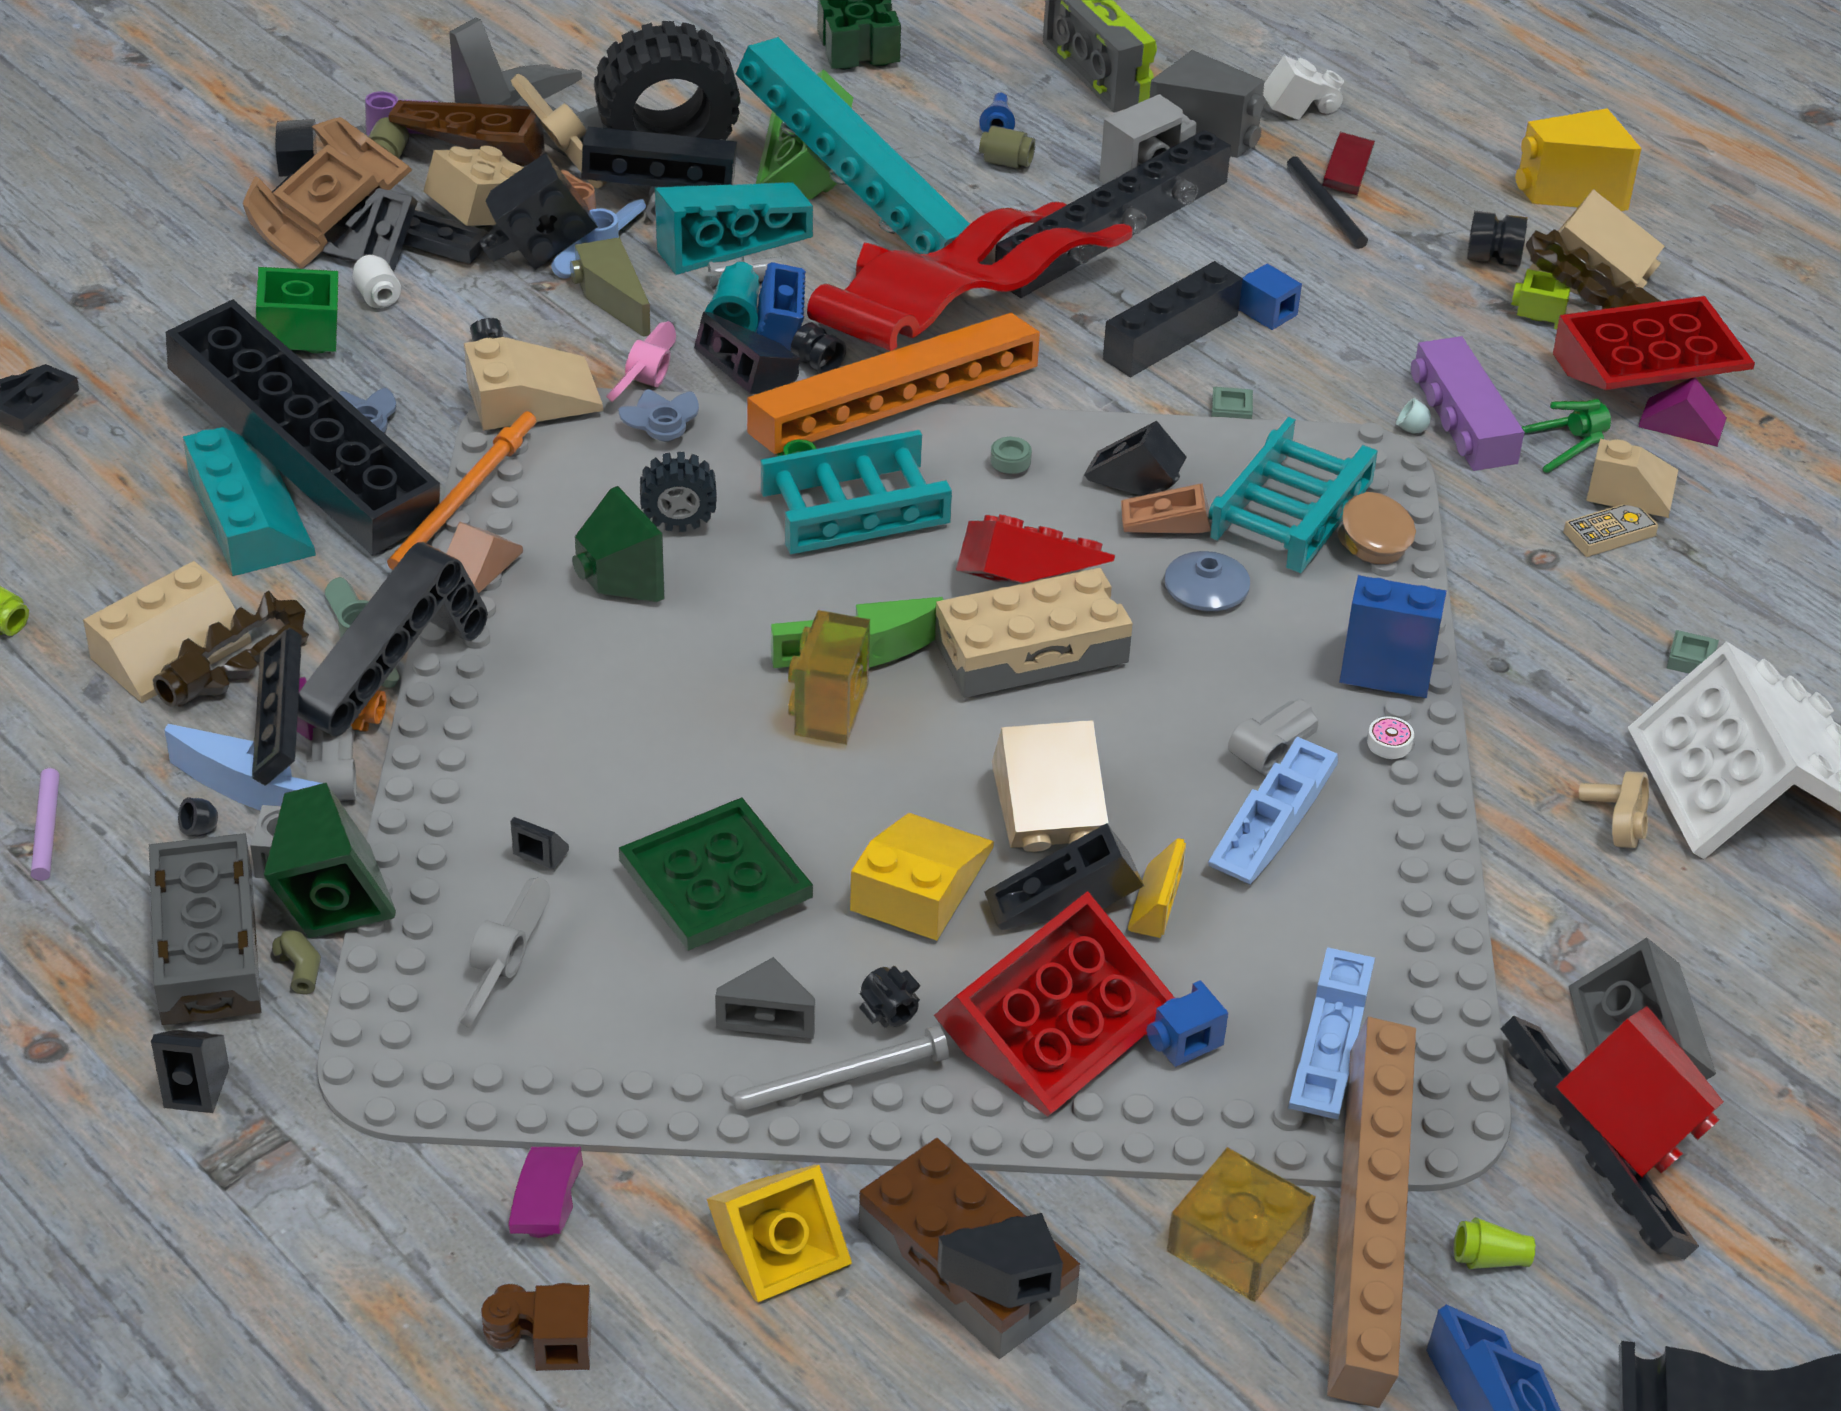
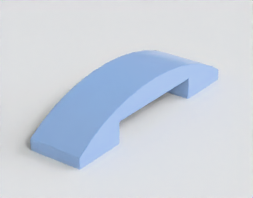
M1327 947L1288 1109L1339 1119L1349 1078L1350 1050L1359 1034L1375 957Z

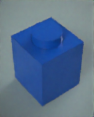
M1267 263L1243 277L1239 311L1267 328L1274 330L1298 315L1302 283Z

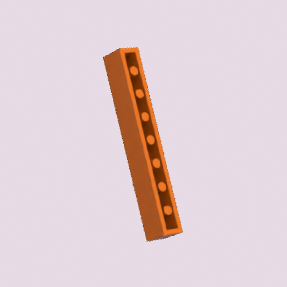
M1008 313L747 397V433L773 454L783 452L784 446L792 440L803 439L813 442L1038 367L1040 332L1013 313Z

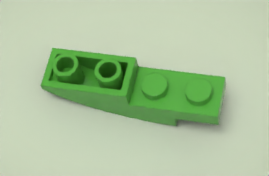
M943 597L856 604V616L771 624V660L773 668L817 664L819 676L866 669L908 655L935 640L936 601L943 600Z

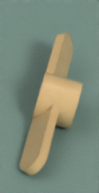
M516 74L511 80L512 85L540 118L541 125L552 141L566 153L581 172L583 143L579 139L586 134L584 125L565 103L553 111L524 76ZM588 180L595 188H600L607 183Z

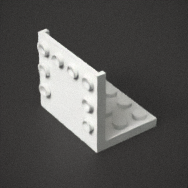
M1727 641L1628 726L1688 845L1694 854L1703 859L1709 856L1794 784L1841 812V726L1834 722L1830 716L1834 712L1831 704L1818 692L1814 694L1808 693L1793 676L1789 675L1787 678L1781 676L1776 668L1767 660L1757 661Z

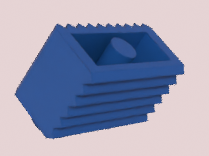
M771 262L767 264V270H765L764 281L762 282L758 298L757 333L782 344L791 351L792 339L797 330L802 326L804 320L806 271L803 268Z

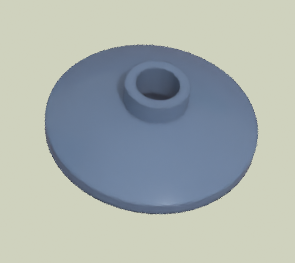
M1197 551L1181 555L1169 564L1165 572V586L1169 594L1176 601L1187 607L1202 611H1221L1238 605L1246 598L1250 589V577L1242 564L1227 555L1211 551Z

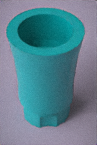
M739 261L733 265L726 266L718 279L714 295L704 312H711L755 332L758 326L757 299L760 287L759 276L754 272L753 266Z

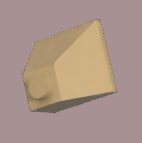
M1600 439L1586 501L1613 507L1623 504L1643 508L1647 514L1669 518L1678 469L1644 448L1631 445L1624 440L1615 439L1609 441Z

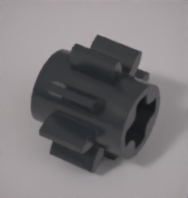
M892 966L891 969L888 967L877 968L864 979L859 994L865 1002L859 1008L872 1024L879 1021L884 1028H887L889 1025L892 1027L901 1026L911 1020L918 1010L920 999L914 992L920 988V984L908 970L901 973L896 966Z

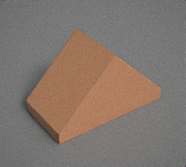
M459 522L446 554L461 561L476 590L480 593L523 553V548L521 545L494 533Z

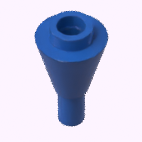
M997 93L994 96L993 103L982 112L979 119L982 132H989L991 126L1014 130L1015 117L1007 105L1008 98L1006 94Z

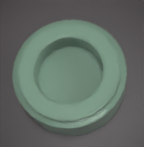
M1007 436L996 440L992 444L990 462L996 470L1003 473L1016 474L1030 467L1032 448L1027 441L1019 437Z

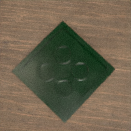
M743 797L618 847L619 861L687 951L813 898V884Z

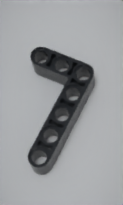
M424 542L414 544L300 690L298 718L334 737L345 733L429 622L465 641L476 639L486 625L488 611L461 561Z

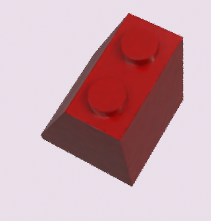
M1647 1006L1627 1018L1556 1086L1641 1177L1653 1167L1662 1174L1683 1154L1677 1145L1689 1134L1698 1141L1720 1120L1713 1112L1724 1102Z

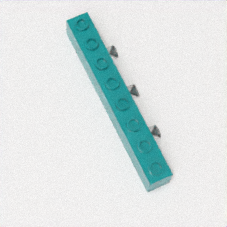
M779 37L747 46L735 75L782 120L780 127L785 134L799 137L831 168L829 176L834 182L848 185L880 217L878 224L881 229L888 233H897L917 254H928L946 247L970 225L953 206Z

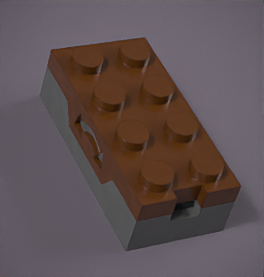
M936 1137L860 1190L859 1230L999 1359L1076 1303L1080 1263L1055 1241L1054 1243L1063 1262L1060 1296L1007 1308L940 1278L937 1270L939 1236L951 1234L962 1228L973 1229L999 1223L1010 1217H1025L1026 1215L939 1138Z

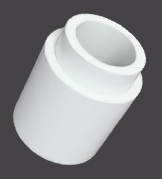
M366 255L355 263L352 275L353 281L369 306L385 308L397 301L401 293V284L386 260L375 255Z

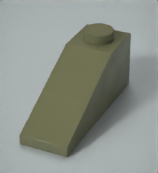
M620 237L576 244L575 261H570L573 283L580 284L586 299L641 336H649L651 334L650 303Z

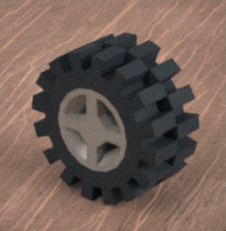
M669 452L663 454V462H660L655 457L650 461V467L645 466L642 470V476H640V505L644 514L649 519L652 518V522L656 527H659L663 522L665 523L666 531L672 532L673 525L679 526V532L687 531V524H691L693 529L699 528L700 519L707 523L711 519V512L715 513L717 502L715 473L713 469L710 470L707 461L704 460L699 464V456L691 454L688 460L685 459V452H677V458L672 459Z

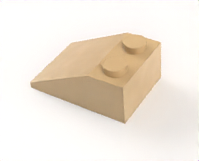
M506 337L484 338L479 341L464 343L467 384L483 430L511 426L525 411L531 412L536 417V422L603 411L601 398L584 356Z

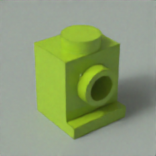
M1527 269L1523 284L1517 282L1515 284L1511 305L1518 306L1517 316L1527 317L1534 321L1555 323L1554 329L1557 330L1559 316L1566 314L1571 288L1555 280L1552 273Z

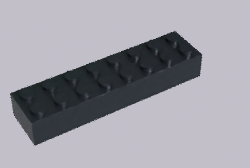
M234 299L166 331L167 368L371 555L412 534L440 504L439 481Z

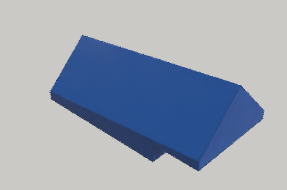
M1447 1304L1438 1310L1426 1352L1459 1411H1561L1541 1364L1514 1353L1504 1330Z

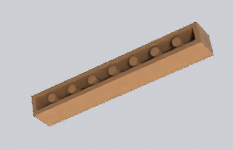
M1368 1016L1350 1050L1327 1396L1379 1408L1399 1374L1416 1028Z

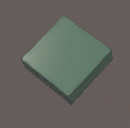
M1213 387L1211 417L1252 419L1253 390Z
M1676 630L1667 669L1691 673L1717 650L1719 640Z

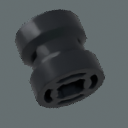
M809 322L801 326L795 333L791 342V352L804 363L810 362L811 367L821 374L840 367L846 355V345L836 336L827 335L826 330L816 323Z

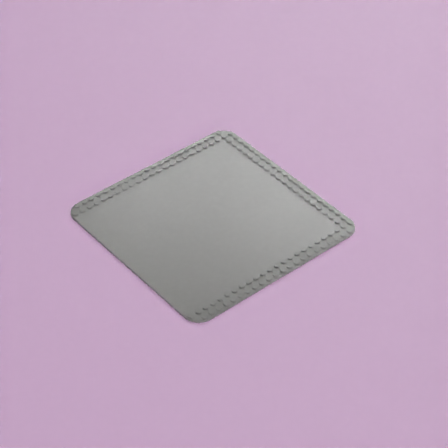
M597 388L603 404V411L536 422L522 438L523 443L512 456H506L434 534L432 547L447 553L459 522L521 545L523 553L479 593L487 608L488 618L483 631L476 639L465 641L429 622L408 650L366 838L396 909V914L393 919L346 930L317 1059L318 1081L324 1100L338 1118L355 1130L378 1139L407 1143L511 1148L581 1147V1151L883 1166H896L937 1137L974 1170L1341 1188L1348 1083L1338 1120L1288 1109L1315 1003L1326 949L1329 947L1375 957L1360 1030L1368 1016L1416 1028L1408 1191H1438L1466 1184L1488 1171L1502 1155L1511 1129V1105L1502 1031L1500 1029V1012L1436 477L1427 456L1403 437L1384 430L1376 423L1355 424L1295 421L1293 441L1340 459L1352 458L1362 445L1378 450L1373 483L1366 492L1383 494L1397 501L1408 511L1416 529L1414 542L1406 549L1404 555L1398 561L1389 564H1373L1363 561L1342 545L1338 538V530L1343 524L1342 521L1303 572L1298 573L1286 568L1288 550L1284 548V543L1235 524H1231L1218 541L1210 538L1211 531L1204 533L1124 532L1121 500L1141 495L1090 482L1084 476L1097 451L1157 420L1187 456L1179 471V480L1167 490L1203 483L1210 509L1215 497L1218 495L1222 497L1263 448L1269 433L1273 429L1278 430L1285 420L927 403L813 441L812 443L816 446V449L920 430L922 433L921 467L918 468L927 484L947 480L952 490L951 523L790 554L785 545V511L790 510L783 495L777 494L763 497L761 494V459L777 457V454H773L747 433V397L753 395L693 392L699 404L697 416L686 423V430L683 435L672 441L663 442L649 436L646 430L632 428L620 419L618 408L637 406L638 400L645 390L624 389L611 402L606 396L612 389ZM654 391L655 393L659 394L660 396L669 401H672L675 397L683 393H686L674 391ZM475 407L469 410L459 426L443 499L493 446V439L504 428L483 430ZM1013 436L1027 441L1032 448L1030 467L1016 474H1008L996 470L990 462L991 446L996 440ZM670 452L671 458L674 459L677 458V452H685V459L689 460L691 454L699 456V464L704 460L707 461L710 470H714L717 490L715 513L711 512V519L707 523L700 519V527L693 529L691 524H687V531L679 532V526L673 525L672 532L666 531L665 523L663 522L657 527L663 534L665 599L653 602L597 593L586 579L582 580L578 577L572 563V557L576 555L575 535L611 488L619 486L644 513L640 505V476H642V470L645 466L650 467L652 459L656 457L660 462H663V454ZM1288 456L1281 463L1285 467L1324 482H1328L1330 479L1335 480L1338 476ZM901 471L879 475L887 492L909 488ZM862 478L839 482L847 499L870 495ZM1270 478L1262 486L1307 505L1311 502L1316 503L1320 499L1317 496ZM822 486L799 490L806 507L830 503ZM1157 489L1149 494L1158 493L1162 491L1160 489ZM1250 501L1243 509L1289 528L1293 525L1298 526L1302 521L1253 501ZM999 514L1011 516L1024 521L1022 528L1028 526L1038 529V526H1043L1064 532L1063 537L1077 540L1080 537L1102 543L1101 551L1115 555L1113 562L1042 579L1101 567L1112 586L1111 600L1123 605L1133 623L1130 656L1127 663L965 698L958 688L935 640L908 655L866 669L819 676L817 664L773 668L771 660V624L852 617L856 616V604L943 597V600L1023 584L994 582L956 571L968 521H983L985 515L996 517ZM1197 551L1217 552L1237 560L1244 566L1250 577V589L1246 598L1232 608L1221 611L1197 610L1179 603L1169 594L1165 586L1166 569L1173 560L1181 555ZM1358 575L1383 578L1389 581L1418 586L1423 585L1447 591L1427 698L1339 683L1351 605ZM1300 698L1311 705L1315 717L1319 720L1317 732L1305 740L1337 753L1338 764L1293 833L1251 884H1248L1210 867L1208 863L1251 790L1258 791L1266 776L1256 771L1228 750L1229 739L1233 731L1244 720L1253 718L1260 722L1287 702H1295ZM1391 716L1409 723L1414 731L1411 751L1406 756L1398 759H1386L1374 754L1367 744L1369 727L1374 720ZM1093 720L1108 824L1129 851L1141 880H1143L1147 865L1173 841L1181 838L1185 839L1184 843H1186L1183 873L1165 933L1161 938L1128 930V924L1139 889L1103 910L1175 998H1181L1190 994L1192 983L1201 980L1228 1011V1019L1223 1046L1176 1067L1173 1066L1162 1051H1156L1151 1045L1147 1034L1144 1035L1047 1117L965 1055L933 1015L1050 921L1001 930L997 926L984 891L1069 844H1054L1050 848L1038 852H1028L1023 847L1010 848L992 767V759L1001 727ZM743 797L813 884V898L687 951L619 861L618 847ZM907 813H912L994 841L992 851L937 941L850 911L851 870L869 842ZM513 817L551 830L568 843L569 851L554 870L513 854L510 824ZM531 878L545 879L550 887V899L526 942L525 953L517 972L511 978L499 975L478 1015L469 1027L459 1022V1019L486 972L474 968L470 964V949L479 926L486 920L503 925L525 883ZM774 957L815 998L814 1039L717 1029L715 1010L717 988ZM892 966H896L901 973L908 970L920 984V988L914 992L920 999L918 1002L919 1007L914 1017L907 1023L898 1027L889 1025L887 1028H884L879 1021L872 1024L859 1007L865 1000L859 993L864 979L872 971L880 967L891 969ZM939 1025L947 1041L949 1057L939 1062H934L931 1056L745 1111L737 1110L733 1103V1096L738 1091L925 1037V1029Z

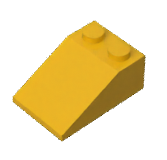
M907 813L869 842L851 870L850 911L937 941L992 851L994 841L912 813Z

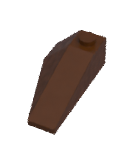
M398 100L388 114L389 122L466 149H480L481 146L495 147L502 152L503 157L520 166H526L539 158L545 149L541 120L530 106Z

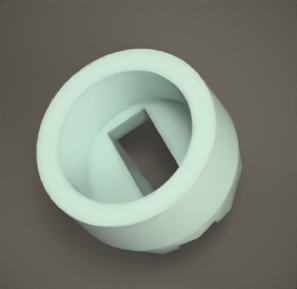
M1413 398L1400 412L1396 425L1412 434L1422 433L1430 424V411L1423 403Z

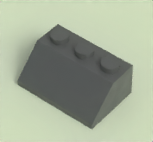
M1643 939L1568 986L1588 1054L1594 1051L1627 1018L1647 1006L1707 1080L1716 1075L1680 964L1650 939Z

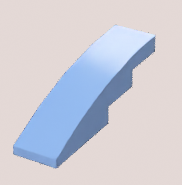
M167 724L164 729L170 763L201 784L254 809L261 810L262 805L281 806L284 793L322 784L292 777L291 767L289 766L264 786L252 779L254 741L173 724Z
M1296 737L1280 764L1274 763L1258 791L1251 790L1209 859V866L1251 884L1274 858L1311 807L1337 766L1338 754L1300 737Z

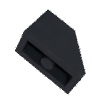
M1156 420L1097 451L1084 476L1090 482L1143 496L1157 489L1165 491L1172 487L1180 478L1179 471L1187 456Z
M175 1029L153 1034L151 1046L164 1108L214 1113L229 1070L224 1035L211 1034L205 1031L193 1032Z

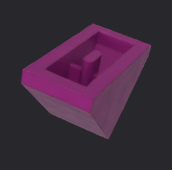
M1695 377L1648 398L1639 422V428L1718 447L1727 417Z

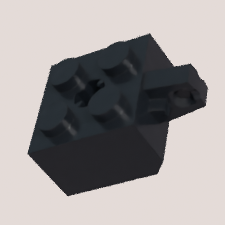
M544 153L490 191L485 202L496 224L489 233L480 239V244L493 262L511 252L520 251L536 270L598 226L586 202L548 154Z

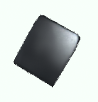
M513 817L510 821L514 855L554 870L569 851L568 843L555 832Z

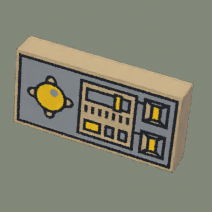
M1622 504L1566 521L1563 533L1586 557L1654 537L1657 533L1658 524L1643 508Z

